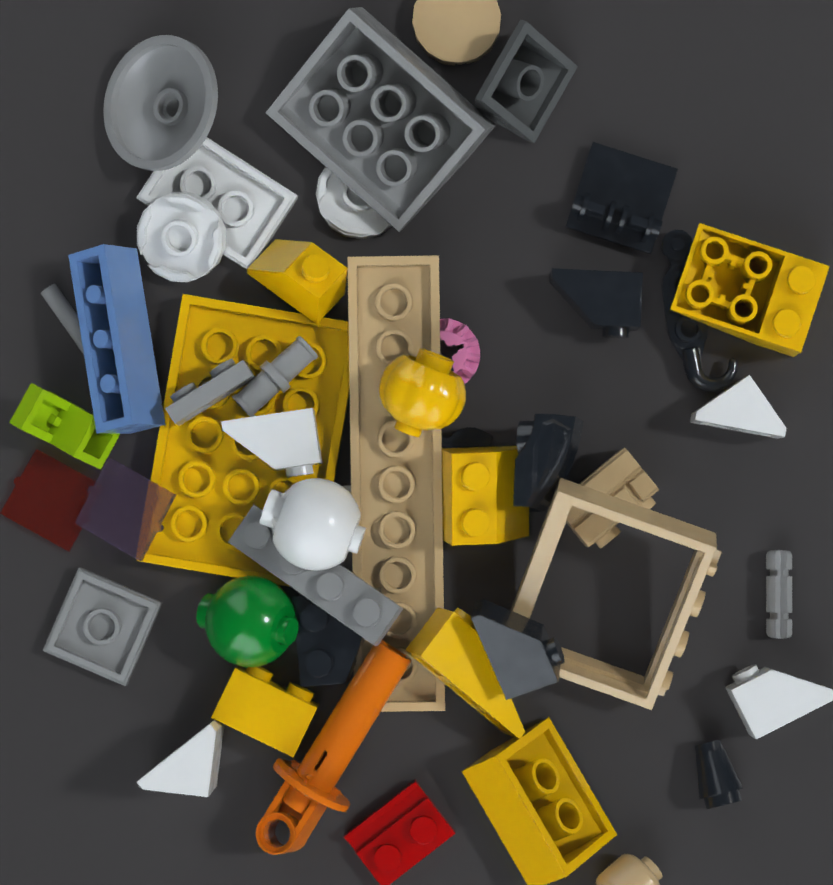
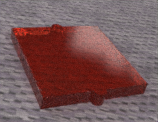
M36 449L21 477L14 479L16 486L0 514L70 552L84 525L92 522L91 513L106 487Z

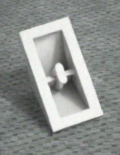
M750 375L742 378L691 413L690 423L776 439L783 438L786 434V426Z

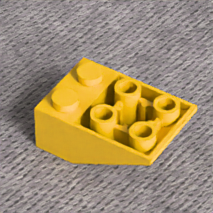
M699 223L670 310L749 343L795 357L802 351L830 266Z

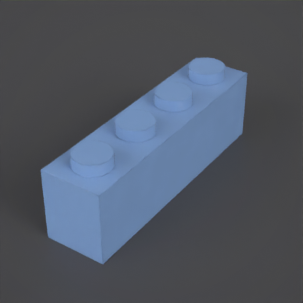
M102 244L68 255L96 433L131 434L166 425L137 248Z

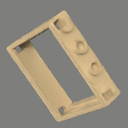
M560 478L511 611L530 618L572 506L695 549L645 676L561 647L565 663L560 666V678L652 710L657 696L661 695L664 697L666 690H669L673 672L669 671L668 668L673 656L681 658L687 645L689 632L684 629L689 616L697 618L702 608L706 592L700 589L705 576L713 577L716 573L717 563L722 551L717 549L716 533Z

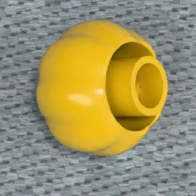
M420 348L417 356L404 354L393 360L384 369L379 384V395L385 409L397 420L394 426L395 429L414 437H420L422 430L442 429L452 424L459 417L466 402V389L462 377L451 371L454 363L453 360Z

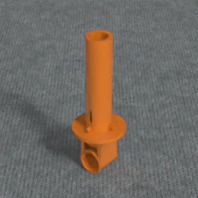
M383 640L378 647L373 645L302 762L300 763L297 760L288 761L281 758L276 759L273 769L285 781L256 827V840L263 851L272 855L298 851L306 844L327 807L340 812L348 810L351 805L350 801L335 786L410 665L412 659L405 653ZM281 820L288 825L290 830V837L285 845L277 840L275 834L276 826Z

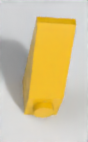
M437 608L405 651L501 732L521 739L525 733L512 699L506 700L479 635L475 630L476 628L471 616L459 608H456L454 612Z

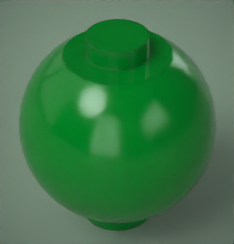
M258 576L235 578L221 586L215 594H206L201 599L197 608L196 619L198 626L206 630L207 638L213 649L223 659L237 666L259 667L276 660L295 641L298 634V621L292 601L279 585L266 578Z

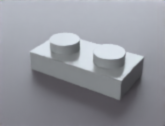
M233 358L212 369L209 373L213 379L197 388L193 382L172 394L170 397L174 403L165 409L174 424L178 426L184 424L248 384L255 377L248 364L244 360L236 364Z

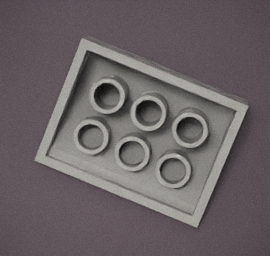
M363 7L348 8L266 111L268 116L399 232L405 228L466 162L496 126Z

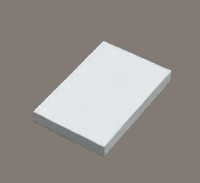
M206 137L200 148L182 164L167 170L153 171L136 197L147 206L157 198L173 192H191L208 200L220 213L226 228V248L223 255L246 270L263 253L298 199V195L208 137Z

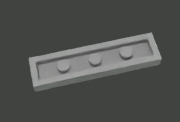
M253 504L228 543L365 640L378 647L404 608L341 564L326 570L312 571L299 568L288 562L278 552L273 543L274 534L272 528L259 523L263 510Z

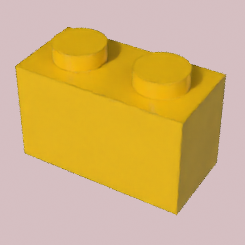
M237 666L211 718L294 757L319 706L318 703L312 701L314 693L292 682L289 683L287 688L270 680L273 673L260 666L246 668Z

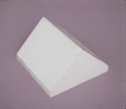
M213 720L137 781L139 786L143 790L209 797L217 787L224 724Z

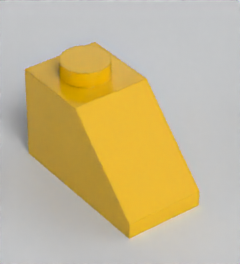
M275 239L247 268L248 275L316 325L345 295L348 268L313 242Z

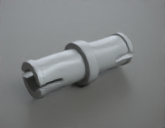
M298 336L271 363L266 360L260 366L262 371L242 390L234 394L232 398L249 417H253L280 390L285 393L291 387L289 382L319 356L301 336Z

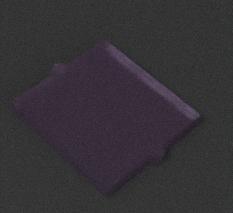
M108 458L95 485L88 487L89 496L75 524L135 559L142 561L156 533L163 531L162 522L176 494L117 460Z

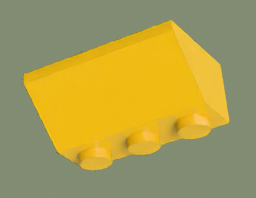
M549 717L525 730L521 739L511 738L487 752L462 771L527 885H546L567 877L617 836L615 829Z

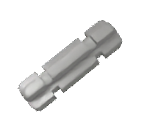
M771 550L766 554V569H770V576H766V612H770V619H766V634L770 638L786 639L792 636V619H789V613H792V576H789V570H792V553L787 550Z

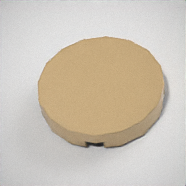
M417 0L414 5L412 25L417 43L429 57L446 65L469 64L478 61L492 49L499 36L501 12L497 0Z

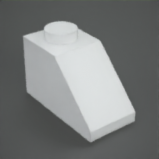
M313 408L221 421L222 431L275 470H286L287 478L314 474L313 465L323 464L315 410Z
M756 664L733 674L734 683L725 687L747 732L754 739H758L833 701V689L767 667L758 669Z

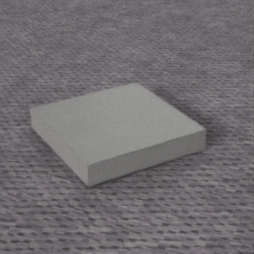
M79 567L43 651L127 686L163 602Z

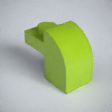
M30 383L9 422L20 430L38 437L100 470L120 434L96 433L93 413L33 383Z

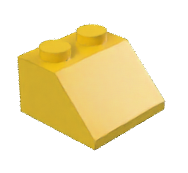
M517 446L442 448L443 541L452 546L499 544L529 536V507L513 506L515 459L518 456Z

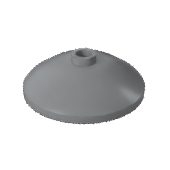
M159 35L138 43L120 60L109 80L103 110L107 136L112 147L123 160L145 170L162 171L182 164L200 148L213 125L218 103L217 79L212 64L205 53L198 46L183 38L173 35Z

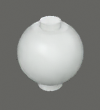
M311 478L296 482L284 493L272 489L264 505L259 522L272 528L274 534L273 543L278 552L288 562L299 568L312 571L326 570L345 561L349 551L357 554L366 531L365 527L359 525L361 513L353 496L341 485L321 478Z

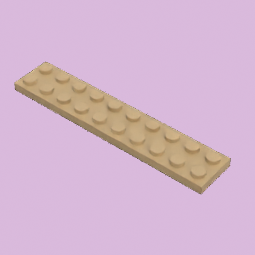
M439 255L347 257L351 495L360 509L361 518L359 525L366 528L358 553L352 552V573L372 587L381 588L382 594L404 608L382 640L412 659L381 712L445 711V684L405 651L437 608L444 609L441 429L422 430L420 437H414L395 429L394 426L397 420L385 409L379 395L381 376L384 369L393 360L404 354L417 356L420 348L440 354ZM367 640L364 641V644L358 651L354 675L373 646Z

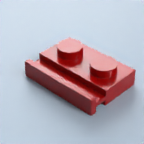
M415 779L344 834V838L356 851L358 857L380 885H390L455 835V830Z

